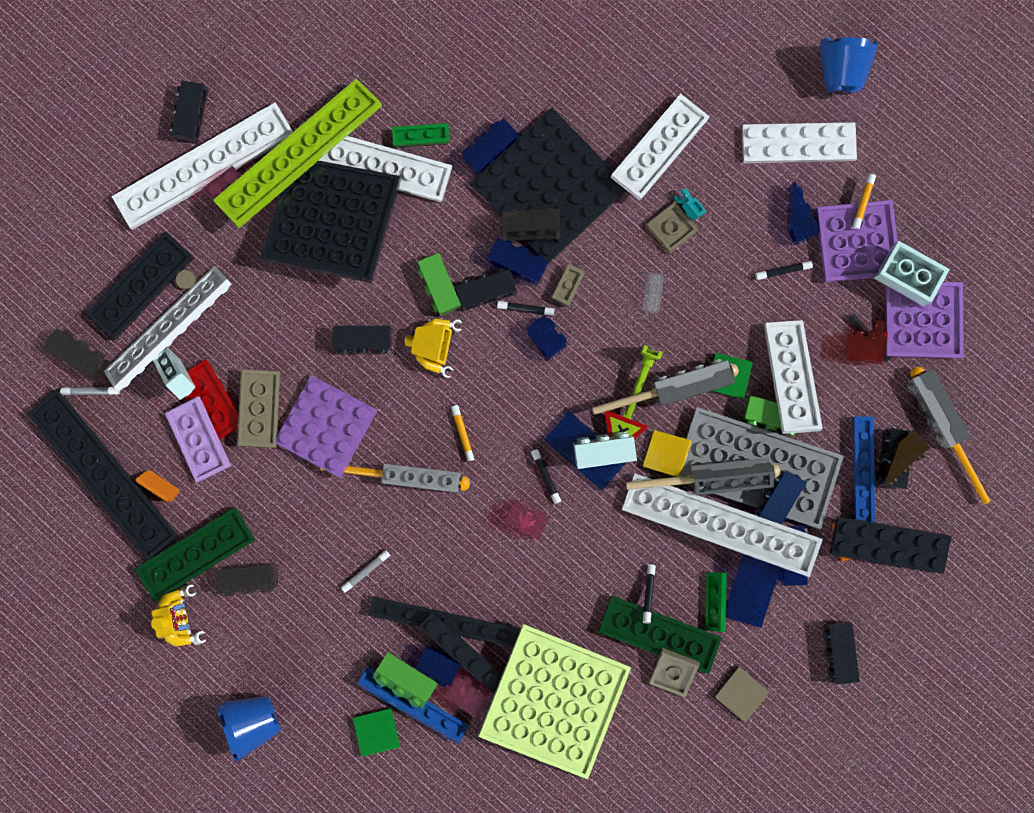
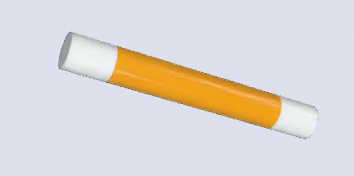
M868 174L852 225L853 229H860L876 178L874 174Z
M452 406L451 410L467 462L473 461L474 456L459 406Z

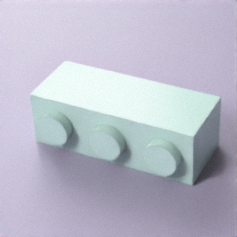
M168 347L164 348L158 357L153 360L165 385L180 400L188 396L196 388L182 361Z

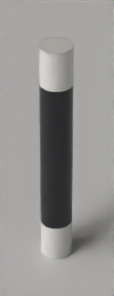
M812 261L757 272L755 276L756 280L810 269L813 268Z
M498 301L497 307L499 309L554 316L555 308Z
M538 449L532 451L531 454L554 504L561 502Z
M652 564L648 565L643 623L651 622L656 568Z

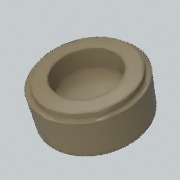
M183 270L177 274L176 283L180 288L189 290L196 284V277L192 272Z

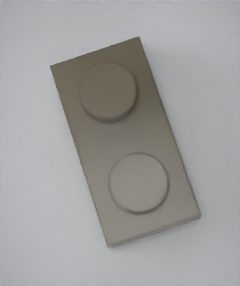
M568 264L552 299L569 307L585 275V271Z

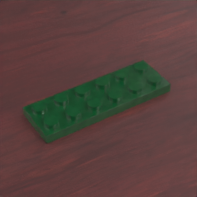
M234 507L135 568L153 601L157 602L163 595L185 585L253 543L256 539L237 507Z
M613 595L611 596L598 631L599 633L656 655H660L662 648L699 661L698 671L706 674L710 673L722 637L655 611H651V622L643 623L644 607Z

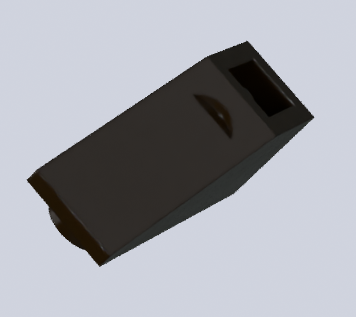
M915 430L908 431L894 443L879 483L881 487L892 486L897 482L899 474L908 472L913 467L911 464L915 460L920 461L927 455L926 451L930 447Z

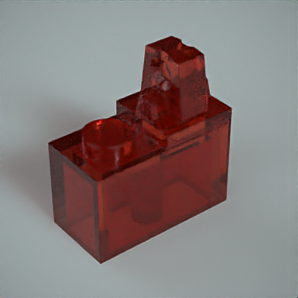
M877 321L875 330H870L868 337L864 336L865 334L861 332L848 334L844 359L883 365L888 343V333L884 332L885 322Z

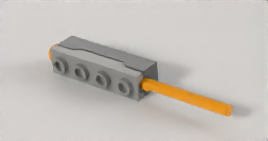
M922 367L912 368L910 371L912 379L907 381L909 391L912 395L916 396L919 409L928 418L927 424L931 429H934L937 435L936 440L938 444L943 446L944 449L951 447L956 452L983 505L989 503L990 499L960 445V442L971 436L934 369L921 373L924 371Z
M384 464L383 470L347 466L344 473L381 477V483L387 485L461 494L462 491L467 490L470 486V480L464 474L441 470Z

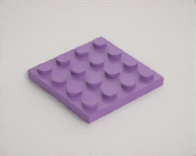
M893 200L868 202L859 230L852 228L859 203L816 208L825 283L875 277L889 250L898 242Z
M943 282L932 303L926 306L920 305L885 285L886 356L964 358L963 282Z
M311 375L281 428L275 443L341 478L378 410Z

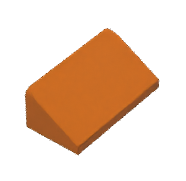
M147 470L136 479L137 483L166 502H173L180 491L151 470Z

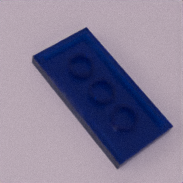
M569 411L544 441L602 491L627 462L578 469L573 442H577V438L588 437L589 440L596 439L597 435Z
M743 554L726 605V618L762 628L781 567Z

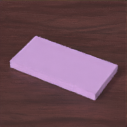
M196 397L165 413L196 483L231 467L200 397Z

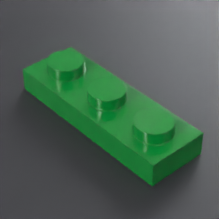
M448 123L392 127L394 147L450 144Z
M706 572L705 631L725 632L727 573Z

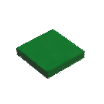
M715 353L713 361L721 359L722 362L728 361L737 365L739 372L734 377V384L713 390L712 392L744 399L753 362Z
M392 708L353 717L361 757L400 748Z

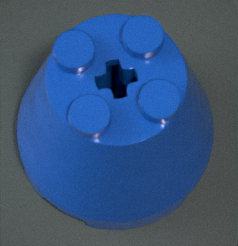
M852 37L836 38L834 41H831V38L820 39L819 49L827 91L838 92L845 89V93L861 92L864 89L877 53L878 41L869 43L870 39Z
M269 696L223 701L215 704L234 761L243 759L281 731Z

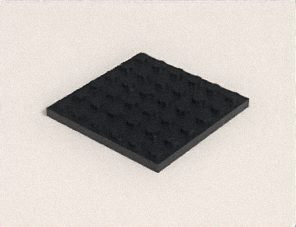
M553 108L470 182V185L547 265L627 192L626 189L611 178L614 171Z
M318 160L280 193L260 257L261 261L372 283L402 180L401 176Z

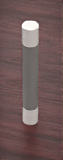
M114 387L61 388L60 390L63 395L120 394V391Z
M387 550L383 551L342 585V590L345 593L391 556Z

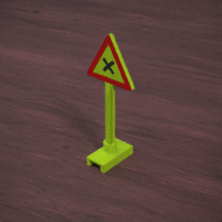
M646 345L642 347L640 354L644 356L641 362L643 365L631 396L641 393L650 367L652 368L655 360L661 359L662 351H653L648 349ZM636 403L627 405L623 416L610 411L604 412L609 437H614L615 433L627 432L635 439L648 428L647 425L631 419Z

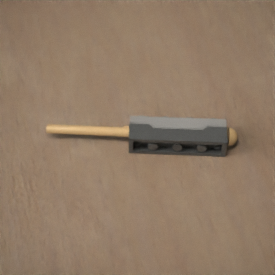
M719 359L711 362V366L705 368L703 365L693 367L692 372L686 373L683 370L674 373L675 377L667 378V376L657 378L656 382L652 385V390L592 407V411L595 415L656 397L658 406L661 407L730 386L735 383L734 377L738 375L739 369L737 365L728 361L722 362Z
M769 458L691 466V475L626 482V488L631 490L692 483L695 495L774 487V479L780 475L781 470L778 465H771Z

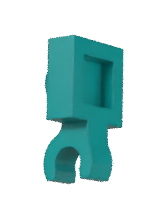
M686 188L680 191L683 194V198L679 194L674 196L677 203L684 204L682 207L687 216L693 221L707 213L696 197L692 198Z

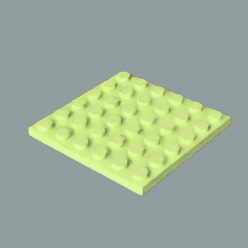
M522 624L478 736L588 779L631 667Z

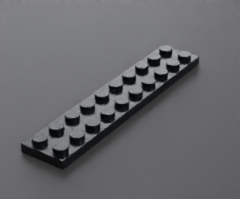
M56 389L27 413L147 561L155 557L180 536L60 390Z

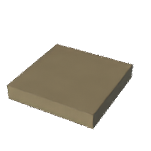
M675 201L645 225L668 254H671L699 231Z
M662 648L649 679V684L686 697L700 662Z
M738 666L714 697L746 723L770 692Z

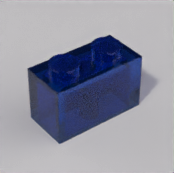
M544 315L527 327L526 333L549 362L567 348L566 343L568 341L562 333L558 334L554 329L556 325L550 317L547 319Z
M427 645L416 669L427 677L435 678V682L438 685L446 687V685L451 686L461 664Z

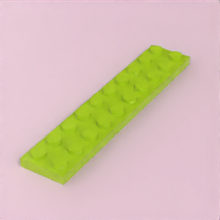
M355 79L213 201L240 228L381 108V102L363 84Z

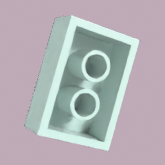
M898 241L889 250L874 279L920 305L926 306L932 303L950 269Z
M627 432L615 433L614 437H609L607 434L597 435L596 439L589 440L588 437L577 438V442H573L578 469L637 461L634 437Z

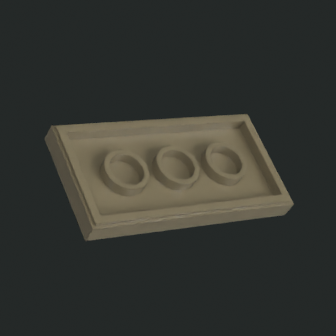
M241 369L237 446L276 448L280 371Z

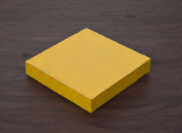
M654 430L643 467L675 477H681L692 441Z

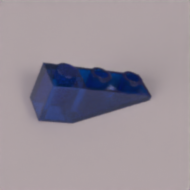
M793 182L789 187L787 230L796 246L816 237L820 233V227L817 220H814L811 215L810 205L805 203L802 188L797 186L796 182Z

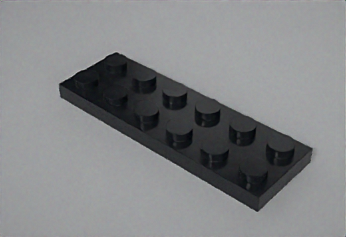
M165 231L86 314L113 340H117L176 278L177 274L187 267L194 257Z
M837 516L829 554L944 574L952 536Z

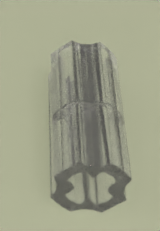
M648 273L643 312L659 314L664 275Z

